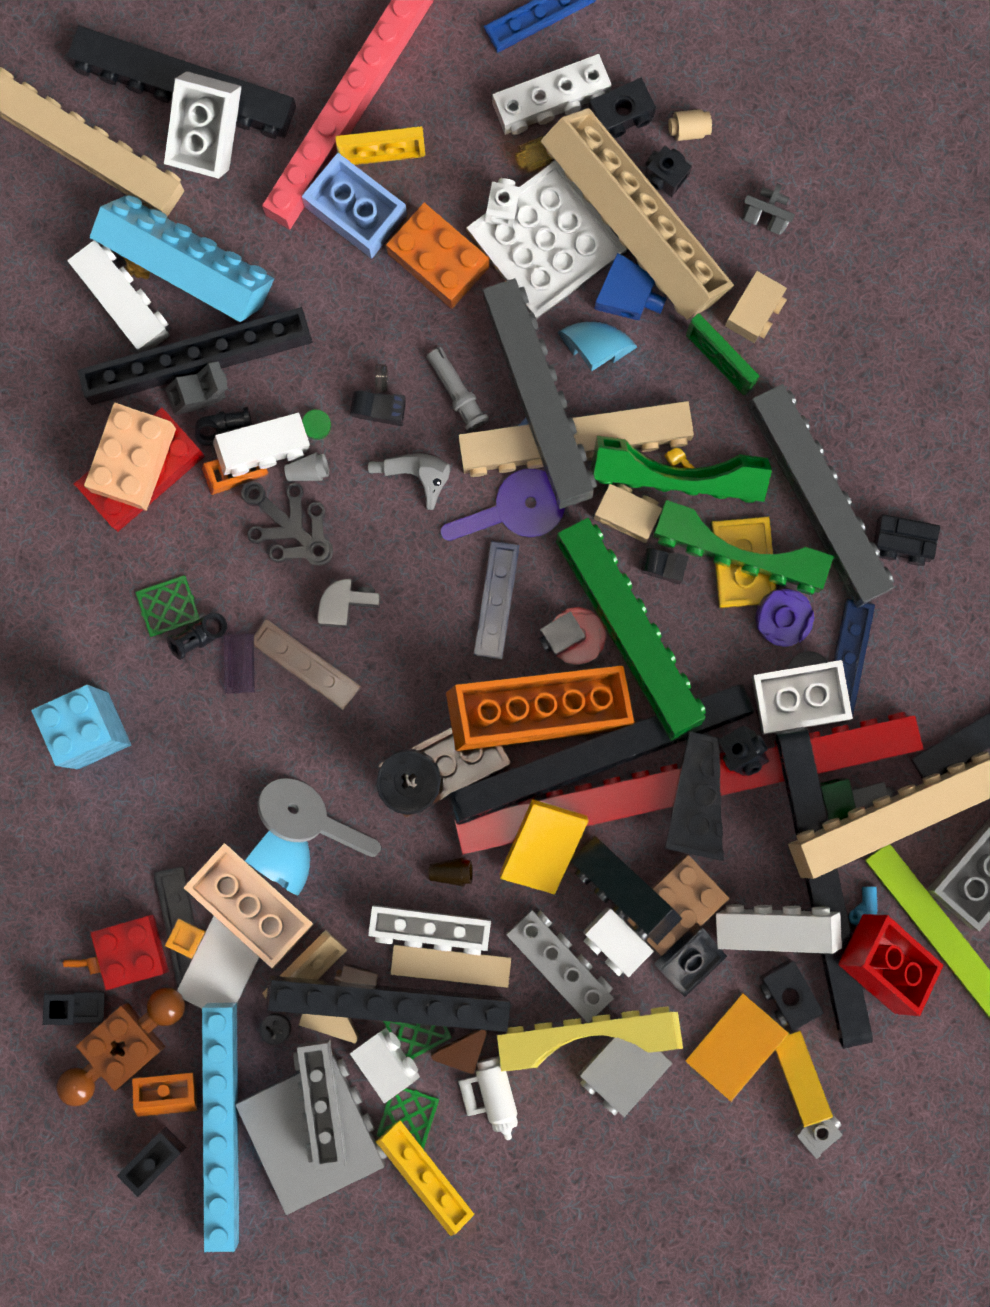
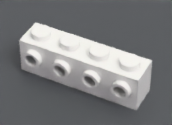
M597 54L492 94V104L504 134L512 132L513 135H517L526 131L528 126L538 122L540 125L551 122L555 118L554 116L565 112L566 115L577 112L581 109V105L589 103V100L611 91L612 84L600 55Z
M95 240L67 261L139 352L154 349L170 336L165 329L169 324L159 311L153 314L148 308L151 301L141 288L136 292L130 285L134 280L124 267L118 269L112 261L116 257L112 251L105 246L100 247Z
M742 904L726 905L725 910L716 913L718 949L833 954L842 948L840 912H830V907H813L812 911H801L800 906H785L783 910H772L771 905L754 906V909H744Z
M373 905L368 936L375 937V942L392 944L393 939L404 940V946L422 948V943L434 944L435 950L451 951L452 947L464 948L463 953L481 955V950H488L491 919Z

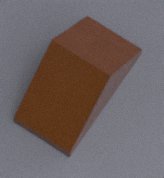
M477 1029L431 1052L432 1060L474 1074L487 1030Z

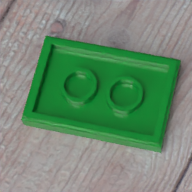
M698 313L691 319L686 337L742 395H746L754 387L759 375Z

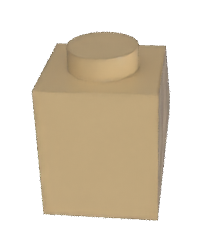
M302 1014L299 1026L355 1044L358 1041L359 1033L351 1018Z

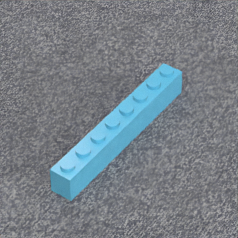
M237 1002L207 1003L202 1007L204 1252H234L239 1243L238 1110L235 1105L238 1102Z

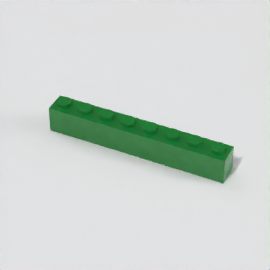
M586 518L559 532L556 544L672 741L702 725L706 718L704 715L706 714L705 707L699 698L695 699L689 690L691 684L687 676L683 672L679 673L676 668V658L669 647L665 648L662 644L659 628L654 622L650 623L646 617V607L640 598L636 599L632 593V584L629 577L625 573L621 574L619 571L616 555L612 549L607 550L602 542L604 537L597 524L592 525L590 519Z

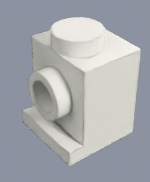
M500 178L498 183L492 182L485 222L513 227L520 187L515 186V181ZM498 197H509V200L503 203L499 201Z

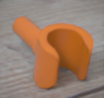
M97 956L82 960L63 961L64 967L88 966L90 975L101 972Z

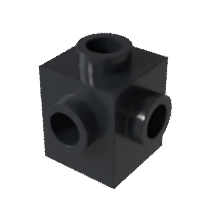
M664 146L659 153L654 151L646 161L647 170L645 177L656 190L661 191L662 189L669 196L673 197L689 177L692 166L685 161V157L678 150H670L667 146Z
M744 725L719 739L725 753L723 760L730 771H735L743 776H750L759 772L762 769L761 766L769 762L765 753L768 748L762 737L756 735L755 731Z

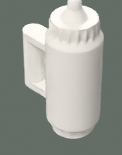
M499 1056L478 1061L477 1076L458 1081L467 1116L486 1112L494 1132H501L506 1140H510L512 1138V1128L516 1127L518 1122L516 1118L517 1110L507 1072H501ZM477 1081L484 1102V1106L477 1108L471 1083Z

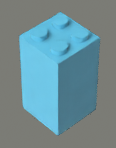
M85 685L31 710L55 766L80 769L131 746L109 693L93 686Z

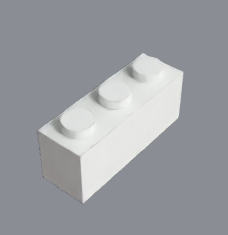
M299 413L215 435L213 441L223 475L232 474L233 477L244 475L249 472V468L260 466V469L272 467L277 464L276 461L285 458L288 461L298 460L304 457V453L307 452L310 446Z

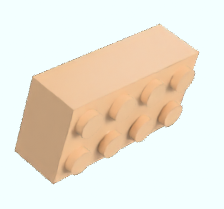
M225 843L184 887L187 892L272 969L277 966L314 925Z

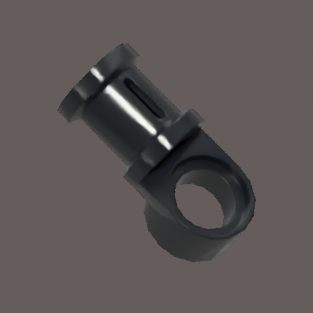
M243 407V411L227 414L222 411L219 414L200 418L195 424V438L197 442L201 445L212 446L215 435L251 426L252 421L249 408ZM205 426H210L216 432L211 436H205L200 433V430Z
M210 613L189 624L185 631L176 636L170 635L167 637L170 651L177 659L181 660L185 658L186 653L194 648H202L222 637L227 630L226 619L219 613ZM208 619H214L218 622L219 631L217 634H211L207 631L206 622Z

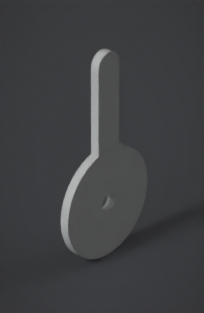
M288 778L278 779L269 783L259 796L258 813L261 821L271 833L283 840L305 842L321 833L370 857L378 855L381 850V845L377 840L327 817L326 807L322 798L312 787L304 782ZM288 807L295 808L297 813L289 812Z

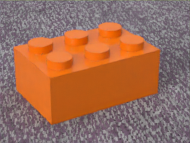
M425 202L386 244L388 255L451 309L454 308L489 268V257Z

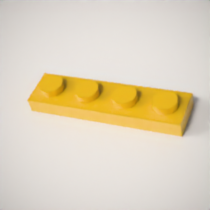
M401 1121L394 1123L376 1141L450 1236L455 1235L473 1217V1211Z

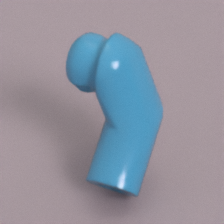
M862 887V902L850 911L848 916L851 924L857 926L863 914H877V887Z

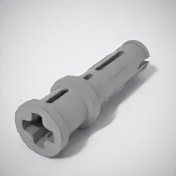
M440 347L430 352L426 358L453 400L452 407L454 411H458L466 423V431L471 432L485 424L489 420L488 415L482 413L475 401L477 399L475 394L468 392L443 349Z

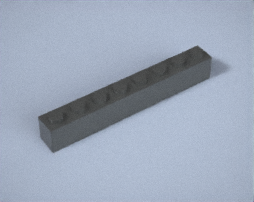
M516 278L484 288L483 300L559 509L593 498V488L597 487L595 477L591 470L586 471L583 462L587 460L585 450L582 444L577 445L574 434H577L573 418H567L564 408L567 407V402L563 391L557 392L554 382L558 381L554 366L552 364L547 365L545 355H548L546 344L543 338L538 339L535 330L538 329V324L534 313H528L525 305L529 303L524 286L519 287Z
M781 384L754 397L747 407L827 554L834 556L832 563L856 607L859 608L895 588L892 584L894 582L890 570L887 567H883L880 562L877 546L872 541L869 542L862 519L859 516H855L850 507L852 506L851 499L846 491L840 489L834 468L831 465L828 466L823 458L824 451L821 444L817 440L814 441L811 436L808 420L804 415L800 416L793 393L790 390H786L784 384Z

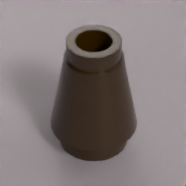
M462 857L430 864L429 880L462 887L465 884H471L473 880L472 861L465 860Z

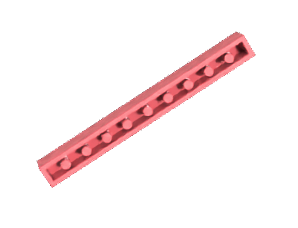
M434 0L390 1L263 203L262 207L267 217L289 230L292 228L305 207L302 195L338 152L335 136L351 134Z

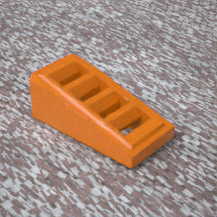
M218 459L206 462L202 467L211 495L268 475L267 468L260 469V466H256V471L251 472L249 468L248 473L229 479L228 475H223ZM214 470H219L222 481L217 482Z

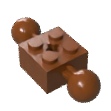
M167 987L154 991L147 1001V1012L141 1017L129 1003L121 1005L76 1045L90 1063L84 1068H70L61 1074L56 1085L59 1099L66 1105L73 1107L86 1104L95 1092V1081L101 1076L114 1091L127 1083L166 1048L153 1030L158 1025H173L182 1018L185 1011V1001L182 995L177 990ZM123 1041L126 1044L123 1048L124 1052H119L116 1048L117 1043Z

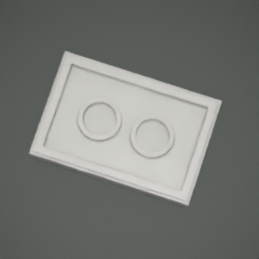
M213 916L177 991L184 1000L200 1008L204 1007L207 1003H238L260 957Z

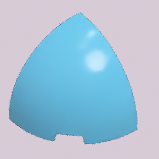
M600 322L576 323L558 331V334L573 356L579 353L591 372L610 359L615 363L637 348L636 344L621 330Z
M268 831L245 862L270 880L279 883L287 891L299 895L309 874L310 851L308 842L286 841Z

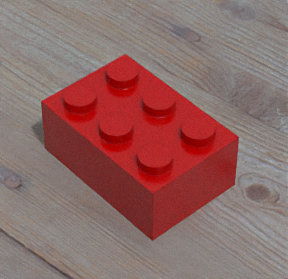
M875 914L862 915L838 964L894 1014L910 1016L921 1015L944 966L889 915Z

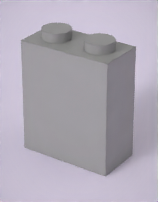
M610 1037L579 1072L580 1077L583 1079L580 1084L592 1095L598 1092L605 1099L602 1104L614 1116L619 1112L625 1117L673 1063L662 1052L648 1053L635 1044L620 1038Z

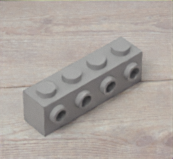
M531 910L506 935L585 1021L589 1023L593 1016L601 1012L614 999L610 994L613 988L602 976L596 979L589 972L593 966L582 954L576 958L569 950L572 946L571 942L561 932L556 936L550 930L549 926L552 922L541 910L537 914Z
M330 1040L300 1044L297 1047V1052L293 1053L295 1070H300L301 1083H298V1094L300 1101L305 1103L306 1113H302L304 1132L309 1131L310 1144H306L308 1162H313L314 1171L345 1167L347 1155Z

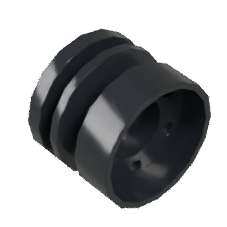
M405 749L395 752L385 760L378 771L376 785L379 797L388 808L396 813L411 815L420 813L433 804L439 794L441 776L439 767L432 757L420 750ZM413 773L417 776L415 779L417 786H403L405 780L402 777L403 774L410 776Z

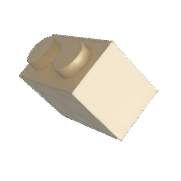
M756 271L728 318L725 327L753 343L756 342L759 336L764 339L773 324L768 321L773 312L779 314L787 301L786 298L782 297L787 288Z
M617 483L616 486L609 484L594 519L646 543L663 508L659 507V502L651 497L643 495L640 498L631 494L633 490L623 484Z

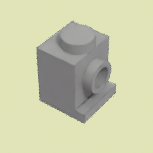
M833 1115L831 1119L807 1127H803V1124H801L793 1133L807 1150L818 1159L822 1152L842 1136V1133L838 1130L842 1124ZM820 1128H825L827 1131L823 1138L817 1137V1131Z

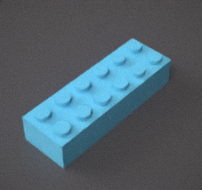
M125 195L101 206L89 237L239 322L262 308L274 281V278L267 275L266 270L263 268L249 265L242 261L241 256L238 254L224 251L217 247L216 242L213 240L199 237L192 233L190 227L174 223L167 219L165 213L149 209L142 205L140 199L134 196Z

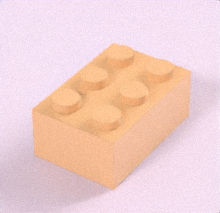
M114 402L84 487L92 493L147 511L176 428L171 421Z

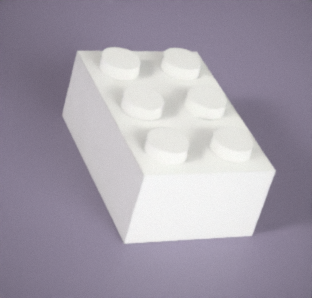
M187 71L175 78L164 164L218 179L229 171L242 86Z
M842 660L757 674L752 677L762 735L853 719Z

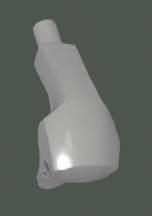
M415 453L386 458L384 462L370 461L368 471L369 473H385V476L404 473L417 476L424 488L427 510H433L444 484L449 479L450 464L436 456Z

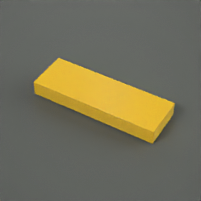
M798 1031L789 1034L775 1051L803 1127L831 1119L833 1115L802 1033Z

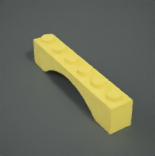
M669 1007L652 1008L651 1015L640 1016L639 1011L622 1012V1018L614 1020L610 1019V1014L592 1017V1023L581 1024V1018L563 1020L564 1026L554 1028L552 1027V1022L534 1024L535 1030L525 1032L523 1026L510 1027L506 1034L497 1035L501 1072L537 1068L550 1054L561 1046L589 1036L604 1035L620 1038L637 1045L648 1053L683 1049L678 1012H669Z

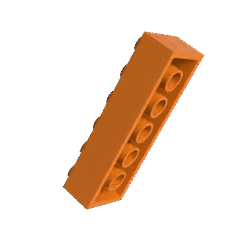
M624 666L459 684L446 692L456 751L611 732L634 723Z

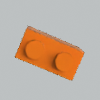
M193 1073L132 1079L133 1109L137 1117L198 1111L196 1079Z

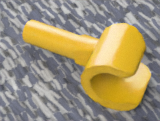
M680 448L671 449L664 455L672 467L681 463L684 468H695L689 463L685 453Z

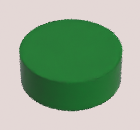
M311 410L302 419L306 435L311 439H323L331 430L330 418L324 411Z

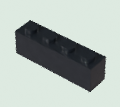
M596 836L572 858L571 862L578 869L574 874L586 885L592 882L597 887L593 892L605 904L611 900L616 905L613 911L624 922L630 918L636 924L632 929L644 941L650 937L658 945L682 920L681 916Z

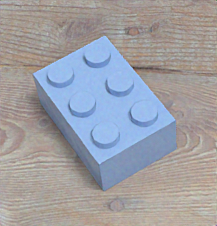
M338 152L302 195L306 209L371 259L407 216L406 204Z

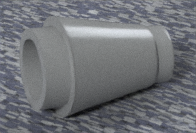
M316 452L284 466L288 482L322 481L324 477L329 476L326 456L324 454L318 455Z

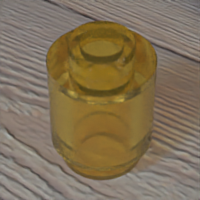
M544 136L517 146L518 152L514 153L520 170L525 168L526 172L529 173L553 162L554 159L548 155L546 147L541 143Z

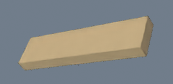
M394 945L391 975L508 988L511 957L485 954L472 955L458 951H441L430 948Z

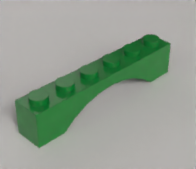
M604 436L596 437L591 463V471L595 480L602 484H612L615 482L626 484L632 488H640L642 486L654 487L662 492L677 490L683 491L688 495H698L701 493L718 499L732 497L739 498L748 503L755 501L765 502L772 473L768 458L742 454L728 461L708 467H672L647 458L634 449L626 439Z
M668 500L663 505L653 535L654 538L659 539L658 544L665 547L674 548L677 545L686 548L685 552L689 555L702 558L704 554L713 557V562L726 567L734 564L742 567L741 571L752 576H758V573L769 576L770 582L783 586L787 582L796 585V590L809 595L823 590L834 557L808 547L781 554H758L739 549L716 536L701 521L694 509Z

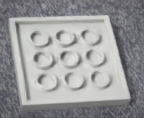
M556 160L520 187L513 227L485 222V213L466 228L468 234L482 252L489 257V261L503 279L508 281L516 278L518 286H524L529 303L525 305L530 313H534L536 320L613 262L617 253L622 255L627 250L620 243L619 238L612 229L602 221L601 215L594 206L584 199L582 191L577 185L566 177L564 169ZM506 197L501 202H507L509 200V197Z

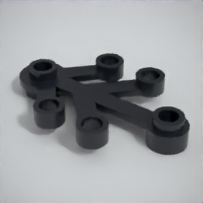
M251 481L243 486L241 491L243 500L250 506H259L282 526L276 528L251 527L248 530L247 536L253 544H260L264 540L295 538L303 545L291 548L274 545L269 550V557L273 562L282 563L285 559L306 558L311 564L322 566L331 560L333 547L330 541L324 538L323 517L326 510L323 504L313 502L308 507V514L312 518V537L303 530L301 499L304 496V490L300 484L292 483L286 489V494L290 501V518L266 497L265 489L260 483ZM294 487L300 489V494L297 497L290 495V490ZM252 490H258L260 493L256 500L249 498V493ZM313 507H321L322 513L319 516L312 515L311 510ZM253 531H261L262 536L259 540L251 538ZM321 546L324 548V554L317 557L313 551L316 547ZM274 550H283L282 558L275 559L273 557Z

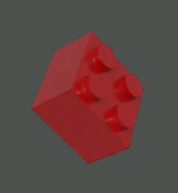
M154 915L91 932L105 990L169 972Z

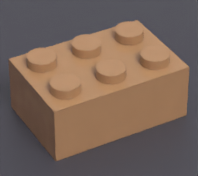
M684 855L651 887L681 916L682 920L658 945L650 937L646 942L662 956L696 923L702 926L730 899L689 855ZM630 918L627 920L632 927L636 925Z

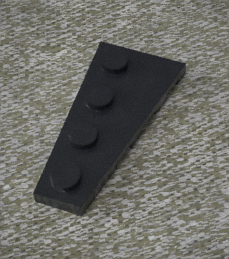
M688 732L664 848L724 861L719 738Z

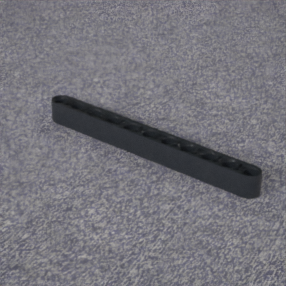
M736 685L701 698L700 700L706 710V714H704L706 718L702 725L689 732L704 734L753 714L755 711L744 685ZM653 716L458 789L448 794L446 798L456 824H465L687 740L688 732L671 741L657 716Z
M806 727L776 733V743L795 834L798 835L812 829L816 832L823 828L822 824L827 821L808 730ZM836 868L814 879L805 878L811 910L813 907H830V912H840L842 948L833 954L821 953L837 1031L840 1030L842 1036L839 1041L842 1048L845 1049L873 1043V1036L862 985L838 965L852 935L839 873Z

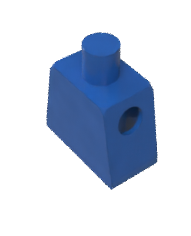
M617 253L595 302L594 309L640 320L645 308L661 314L667 298L652 292L655 281L647 271Z

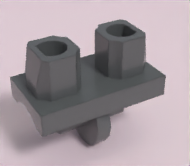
M777 183L774 191L765 187L762 188L760 195L769 198V203L750 195L746 196L744 201L746 206L742 220L757 225L763 210L773 215L767 230L781 235L789 221H793L795 214L774 206L775 202L787 205L790 198L779 193L782 185Z

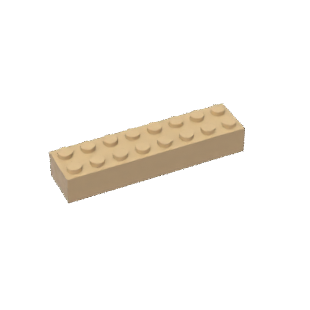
M589 108L562 117L543 137L541 143L546 147L548 155L559 163L564 169L566 177L577 185L582 191L584 199L595 207L600 213L602 221L613 229L618 235L620 243L632 252L639 266L650 274L657 288L668 296L674 304L675 310L684 316L686 320L710 308L734 286Z

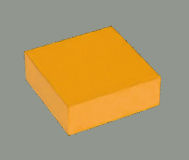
M179 918L165 946L192 959L206 931Z

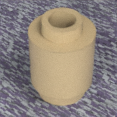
M702 109L674 112L673 118H669L668 122L670 136H675L676 141L703 139L705 135H711L712 120L710 112H703Z

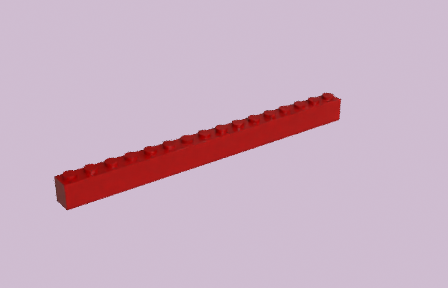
M905 712L888 715L889 721L879 724L877 718L859 722L861 728L849 730L848 725L831 728L832 734L821 736L820 731L809 733L817 773L924 750L915 715L906 717ZM774 741L775 747L768 748L765 752L769 762L761 766L762 769L759 772L750 776H743L735 771H730L723 760L725 753H720L721 796L784 782L776 741ZM676 763L660 767L661 773L649 775V770L632 773V780L621 782L620 776L603 780L604 786L592 788L591 783L575 786V792L564 795L563 789L545 793L547 799L539 801L587 815L589 821L586 826L673 807L681 768L678 769ZM535 798L465 824H456L462 855L513 843L530 803Z

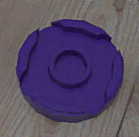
M786 588L773 590L764 596L757 606L755 615L756 626L761 636L771 644L782 647L792 646L803 641L812 630L814 622V612L807 597L796 590Z

